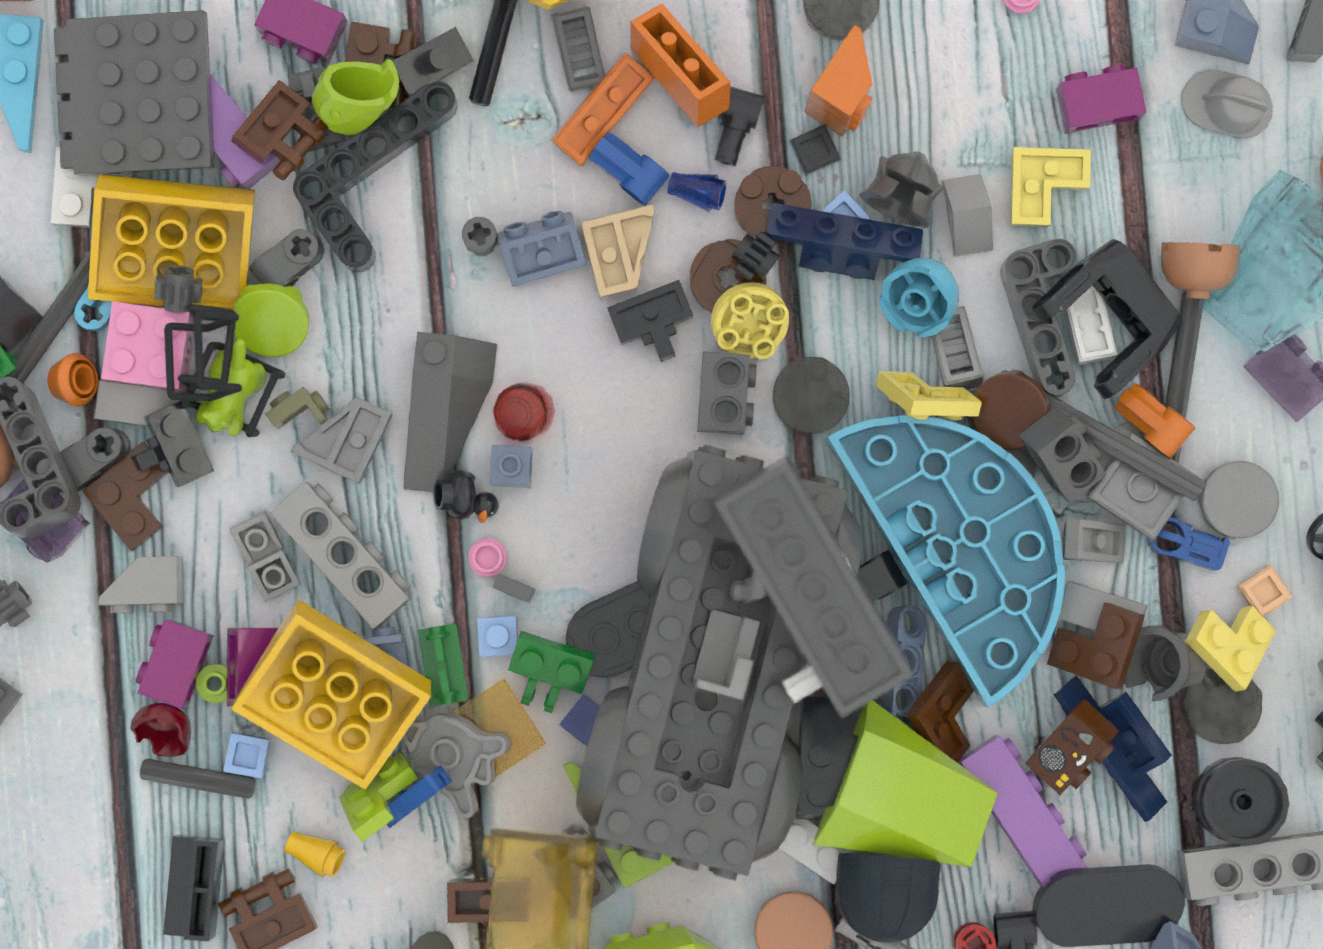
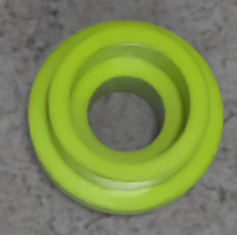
M212 664L204 667L199 672L196 679V689L205 701L220 703L227 700L226 666ZM213 676L219 677L222 681V686L218 691H213L209 688L208 682Z

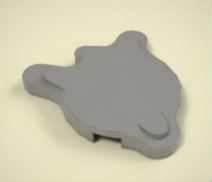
M452 713L438 714L427 719L416 718L402 737V740L408 747L409 754H413L417 767L414 771L421 780L440 765L452 779V782L440 791L450 799L456 814L462 819H469L478 811V801L473 787L474 783L488 786L495 781V759L508 752L512 744L511 738L507 733L485 732L470 720Z

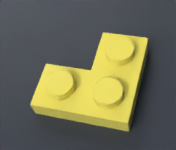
M1014 147L1012 149L1010 226L1049 227L1051 225V189L1088 190L1090 188L1091 150Z
M878 371L875 386L884 392L891 402L906 411V415L911 418L925 420L928 419L929 415L942 416L950 420H961L963 416H979L982 402L964 387H931L913 372Z
M1253 606L1242 607L1231 628L1211 609L1202 611L1199 614L1185 642L1236 692L1246 690L1276 633V629Z

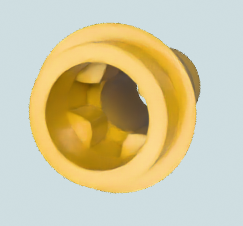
M293 831L286 842L284 852L295 857L320 877L327 875L333 878L344 861L346 849L340 847L338 841Z

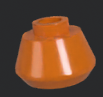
M72 353L62 358L50 368L47 384L51 394L56 399L73 406H83L91 401L97 391L98 374L96 368L87 357L79 353Z

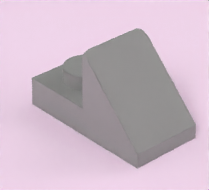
M1067 519V522L1064 524L1063 559L1123 563L1125 525L1084 519Z

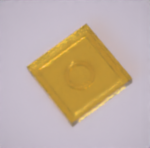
M505 678L452 712V714H458L470 720L485 732H504L510 736L512 741L511 748L508 752L495 759L496 776L546 744V741Z

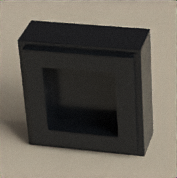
M825 124L789 141L805 177L841 160Z

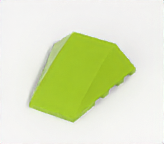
M873 700L864 704L853 732L859 738L834 806L825 808L812 845L889 856L918 858L944 864L972 867L998 793Z

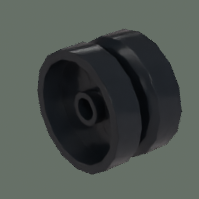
M1242 757L1222 758L1207 766L1196 780L1192 795L1194 813L1202 827L1216 838L1242 846L1261 844L1275 836L1285 823L1289 809L1287 787L1280 775L1265 763ZM1240 795L1242 798H1245L1243 807L1237 806V798Z

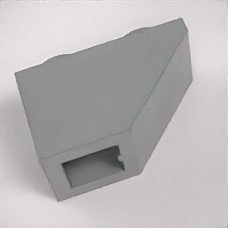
M137 557L99 597V605L110 606V613H134V605H149V612H173V604H184L183 557Z

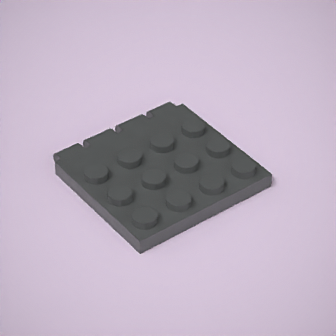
M197 10L66 19L67 27L54 28L55 56L68 57V62L55 63L57 95H70V101L57 102L59 134H72V140L59 141L61 169H74V175L88 176L215 168L207 12Z

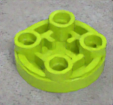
M277 284L248 285L243 288L233 306V310L239 315L234 333L236 339H244L246 349L265 357H281L297 350L305 341L310 325V315L303 301L302 293L295 287H284Z

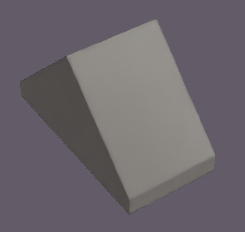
M981 174L943 180L942 184L944 186L943 190L954 256L992 251V206Z

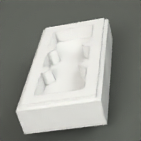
M1092 285L1065 310L1077 365L1115 359L1117 356L1105 301Z

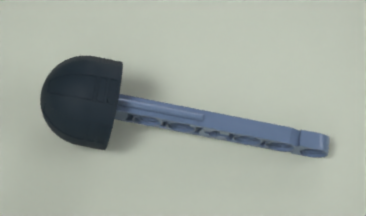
M908 605L893 608L888 614L886 623L901 649L907 655L913 677L881 694L882 701L880 706L896 718H903L902 722L915 731L906 713L921 695L923 672L921 646L925 644L926 621L919 607ZM904 613H907L911 620V629L908 633L903 630L901 625ZM899 690L904 693L906 699L905 707L902 711L896 704V694ZM877 853L838 854L835 893L841 915L855 932L872 941L893 943L916 935L927 925L936 909L941 863Z

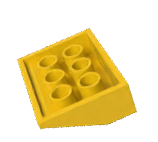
M99 174L94 189L88 299L163 307V300L154 299L156 275L164 276V270L169 266H186L194 270V278L203 279L201 302H192V304L233 310L236 299L241 294L243 288L247 286L255 190Z
M298 599L277 629L231 709L366 790L430 699L431 680Z

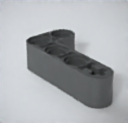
M1061 238L1015 251L1007 257L1000 269L1001 280L1033 379L1039 383L1046 393L1056 398L1068 393L1075 383L1074 369L1056 314L1045 321H1041L1038 316L1026 314L1022 308V302L1025 297H1033L1039 300L1048 291L1045 281L1064 275L1075 264L1077 256L1074 246L1069 241ZM1050 249L1060 250L1064 254L1066 260L1064 267H1053L1049 263L1047 254ZM1023 261L1029 268L1028 278L1018 279L1014 277L1010 270L1011 262ZM1043 333L1051 338L1053 346L1049 353H1042L1036 349L1034 345L1036 334ZM1057 356L1058 361L1051 364L1055 376L1062 375L1064 379L1058 385L1059 390L1055 384L1048 385L1047 378L1052 375L1050 365L1047 364L1041 367L1040 362H1046Z
M6 376L0 378V423L29 490L10 498L0 508V523L5 529L17 536L31 539L73 519L80 511L81 500L34 392L14 377ZM14 399L16 406L20 408L22 411H19L17 408H15L9 403L12 402ZM34 424L32 436L22 440L24 428ZM49 458L48 469L44 473L37 475L36 469L39 462ZM64 492L63 504L57 509H52L51 503L54 496ZM28 510L29 518L27 522L17 527V516L22 511Z

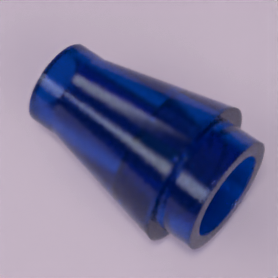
M672 172L667 193L710 212L711 209H721L726 194L727 181L719 179L718 174H681Z

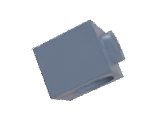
M492 445L490 484L498 487L531 488L533 449L529 446Z

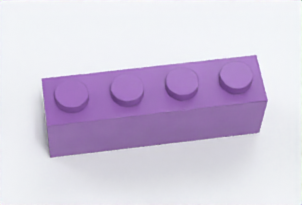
M210 74L214 153L224 163L219 170L233 187L240 182L245 189H250L270 173L280 160L271 154L262 165L231 142L232 136L247 117Z
M994 735L962 756L958 763L998 793L991 813L1040 887H1045L1051 881L1050 877L1060 871L1087 868L1082 860L1087 855L1075 836L1068 839L1060 826L1065 823L1063 817L1053 803L1046 806L1038 794L1043 790L1040 782L1031 770L1024 773L1016 761L1022 756L1010 738L1003 741L1000 736Z

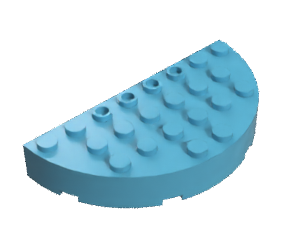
M907 415L865 420L833 433L825 441L955 660L960 664L984 707L989 708L1010 693L1028 675V672L1040 655L1045 651L1061 611L1065 585V564L1063 563L1061 536L1053 511L1043 491L1032 475L1014 456L1007 453L987 436L949 420L934 417L920 420Z

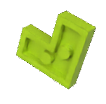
M402 751L394 757H388L366 790L355 783H351L344 793L339 796L350 826L361 842L394 819L386 801L418 779L411 762Z

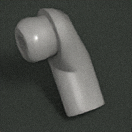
M754 569L751 577L743 581L736 580L730 586V596L735 602L743 601L745 604H751L768 595Z

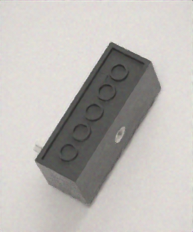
M788 455L718 495L715 502L716 507L810 664L807 668L782 681L794 703L823 686L842 718L913 677L909 660Z

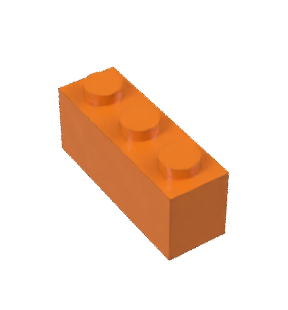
M663 4L658 5L630 22L631 50L697 127L729 109V79Z

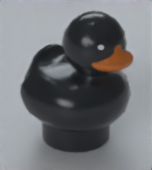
M454 471L447 479H438L435 482L434 504L436 509L447 510L455 519H467L475 513L480 523H485L487 518L497 513L499 502L496 496L490 492H481L476 495L474 485L476 477L468 471Z

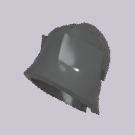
M914 151L892 155L889 158L881 156L874 181L859 196L866 204L878 212L906 225L925 229L929 227L930 205L944 189V186L938 183V176L928 162L926 155Z
M1164 624L1161 626L1142 627L1124 684L1126 688L1145 684L1148 680L1153 690L1156 691L1152 695L1151 702L1161 701L1173 696L1183 688L1201 684L1206 673L1207 663L1185 642L1188 637L1187 634L1180 631L1167 630Z

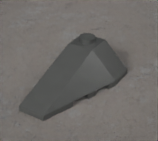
M417 332L403 489L434 492L435 482L438 479H447L452 473L471 428L478 417L482 404L493 384L497 353L496 343L455 335Z

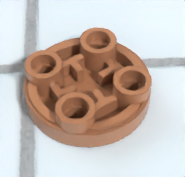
M789 891L772 897L762 905L755 921L754 934L759 949H829L833 939V926L829 913L816 898L803 892Z

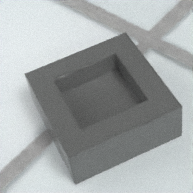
M499 573L492 587L528 603L531 602L536 590Z

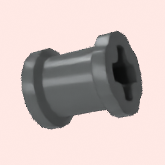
M474 217L465 223L462 229V239L467 249L477 256L491 254L498 244V236L494 224L484 217ZM478 228H482L485 234L491 233V235L485 237V244L478 245L476 240H470V238L476 236L475 230Z

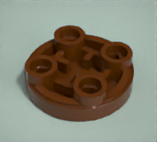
M1011 370L995 374L979 386L974 396L982 404L979 416H971L977 432L987 436L1004 450H1018L1025 448L1019 435L1049 412L1052 407L1045 391L1038 382L1020 370Z

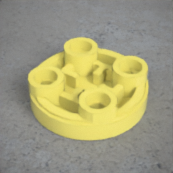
M742 283L728 289L717 300L711 313V329L718 345L727 353L749 354L750 359L758 358L764 360L770 358L783 341L789 326V312L782 298L774 289L761 283Z

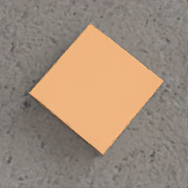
M1267 565L1236 586L1249 606H1253L1263 617L1293 597L1272 565Z

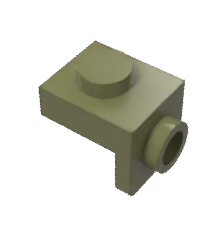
M302 387L292 395L289 391H286L272 400L269 404L272 409L265 413V415L274 427L280 429L308 408L318 422L323 424L328 420L325 412L330 408L317 390L310 394L305 387Z

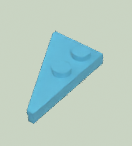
M0 14V104L18 149L31 153L44 20L41 17Z

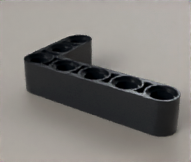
M441 81L427 84L374 121L366 129L357 133L302 171L295 178L293 192L297 200L340 261L350 271L364 272L369 270L376 259V252L339 197L448 122L455 115L457 100L452 88L448 84ZM436 94H444L449 97V103L445 109L436 111L429 107L430 99ZM404 116H413L418 120L416 128L409 133H404L397 129L399 120ZM382 138L386 141L385 149L380 154L371 155L366 152V145L371 139ZM344 159L353 161L354 169L350 175L346 177L335 175L334 169L339 161ZM317 181L322 184L321 194L317 198H304L303 189L307 183ZM332 213H341L344 215L343 226L336 231L326 229V218ZM354 244H362L367 248L365 258L359 262H351L347 259L348 249Z

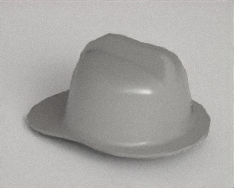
M1206 70L1194 75L1186 83L1182 91V107L1185 115L1195 125L1207 130L1233 137L1249 138L1262 132L1272 118L1273 104L1269 92L1261 83L1245 76L1221 70Z

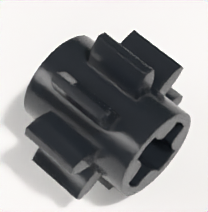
M762 232L758 234L756 239L746 234L731 257L739 263L735 272L749 281L752 280L755 274L764 280L780 256L772 250L776 241Z

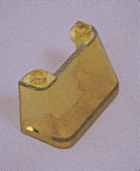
M491 828V834L486 835L483 842V858L489 859V865L493 868L486 947L483 949H588L597 861V837H594L592 834Z

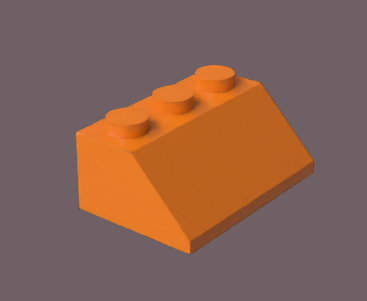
M856 25L853 26L811 89L804 111L841 137L844 136L848 128L854 132L866 116L870 103L873 100L868 95L873 83L862 31Z

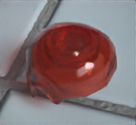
M520 382L508 386L498 394L492 412L495 426L505 437L523 442L532 440L549 430L555 415V407L552 396L542 386L529 382Z

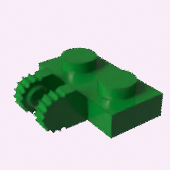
M520 631L508 671L529 677L521 704L529 706L530 702L533 701L537 680L551 684L550 691L547 693L543 704L544 711L549 713L553 712L560 688L582 694L595 654Z

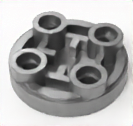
M1233 461L1217 467L1206 477L1205 486L1198 497V504L1205 521L1217 533L1232 539L1249 538L1260 534L1273 522L1279 508V492L1275 481L1265 469L1251 462Z

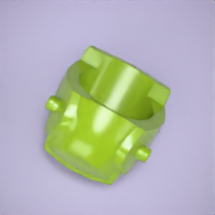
M386 59L382 65L366 62H340L329 65L318 78V83L312 94V104L317 115L329 127V130L333 132L355 135L374 123L381 113L388 109L395 100L399 89L397 69L393 61Z

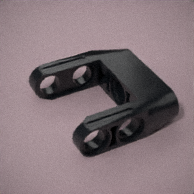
M1116 239L1109 240L1076 264L1032 307V310L1039 319L1045 321L1057 312L1067 310L1093 285L1134 337V340L1097 375L1094 388L1103 399L1110 398L1118 393L1166 347L1182 323L1177 309L1125 244Z

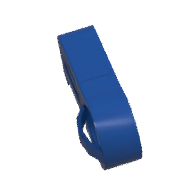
M1172 517L1166 523L1174 525L1179 530L1180 535L1161 530L1157 536L1179 543L1174 550H1161L1154 541L1146 537L1148 546L1156 554L1169 556L1211 571H1217L1222 568L1230 544L1229 539L1223 537L1220 541L1219 537L1195 529L1191 532V525L1182 523Z
M441 765L407 791H400L396 794L400 796L388 805L394 817L392 821L386 824L389 828L452 782V779Z

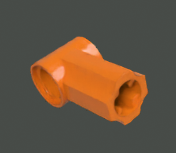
M1137 383L1122 393L1115 407L1119 413L1145 433L1144 438L1169 458L1173 457L1196 429L1193 424L1169 406L1165 407L1156 397Z

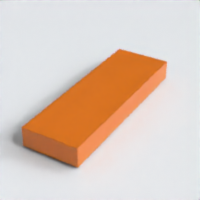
M623 53L550 141L578 166H582L601 138L615 127L655 78L628 53Z

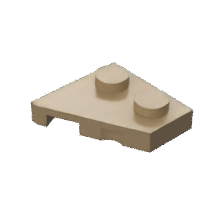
M653 204L581 222L600 299L638 289L654 216Z

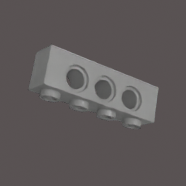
M303 482L270 513L373 629H378L412 599L406 592L411 586L396 570L390 574L380 563L385 559L383 554L371 541L364 545L355 535L359 530L358 526L345 512L340 516L335 513L329 506L333 498L319 483L312 487L310 483ZM317 513H323L328 519V528L321 535H314L309 529V520ZM342 542L350 543L354 549V557L347 564L338 563L334 556L335 548ZM374 571L380 578V585L375 592L368 594L361 589L360 578L365 572Z
M1323 831L1273 837L1261 844L1248 846L1229 843L1177 850L1185 898L1195 900L1196 906L1220 903L1219 897L1234 895V900L1236 901L1258 898V891L1273 890V895L1297 893L1296 886L1311 884L1312 890H1323ZM1304 853L1308 858V867L1303 873L1296 874L1292 867L1293 859L1298 854ZM1266 858L1270 864V871L1265 878L1257 879L1253 871L1254 865L1258 860ZM1227 863L1232 871L1231 878L1225 884H1218L1215 880V871L1218 866Z

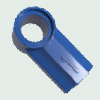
M610 131L601 138L589 155V159L616 179L620 183L619 186L628 195L644 206H647L670 176L657 162L644 154L642 156Z

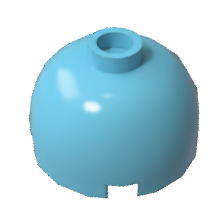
M920 257L902 262L894 268L884 279L881 286L882 295L879 297L880 307L885 318L897 330L904 333L907 329L918 333L916 337H928L942 331L953 318L959 303V288L952 272L944 264L934 259Z

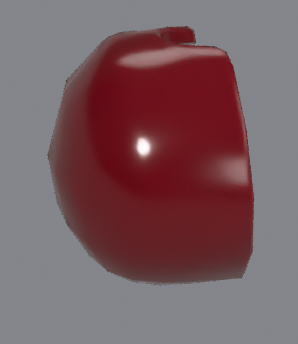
M154 703L140 708L131 720L130 728L135 734L136 742L141 743L143 739H147L151 743L153 754L175 757L184 755L189 749L191 723L188 715L181 709L165 703Z

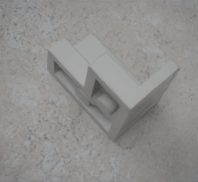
M712 610L708 618L691 685L743 700L753 661L750 658L760 621Z

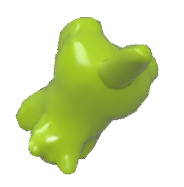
M241 338L237 339L233 345L228 383L241 384L242 390L214 401H202L195 416L197 422L200 424L206 423L210 431L221 432L227 428L228 434L233 437L239 435L244 426V410L247 399L254 392H259L266 381V370L262 364L252 363L245 359L246 344L244 339ZM224 350L215 354L209 368V378L221 379ZM208 390L207 394H210V393H213V392H216V391H219V390Z

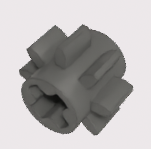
M186 266L166 267L164 276L156 275L154 299L163 300V308L167 311L176 313L188 312V305L192 304V302H201L203 279L194 278V270Z
M0 579V627L6 622L10 627H16L30 617L25 609L32 605L33 602L19 582L15 580L8 585L5 580L1 581Z

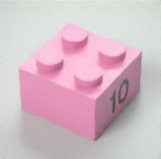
M112 301L101 379L109 382L167 389L164 328L166 324L171 322L194 324V315L190 312L176 313L167 311L164 308ZM172 330L175 391L186 393L187 386L178 381V376L181 374L189 375L194 331Z

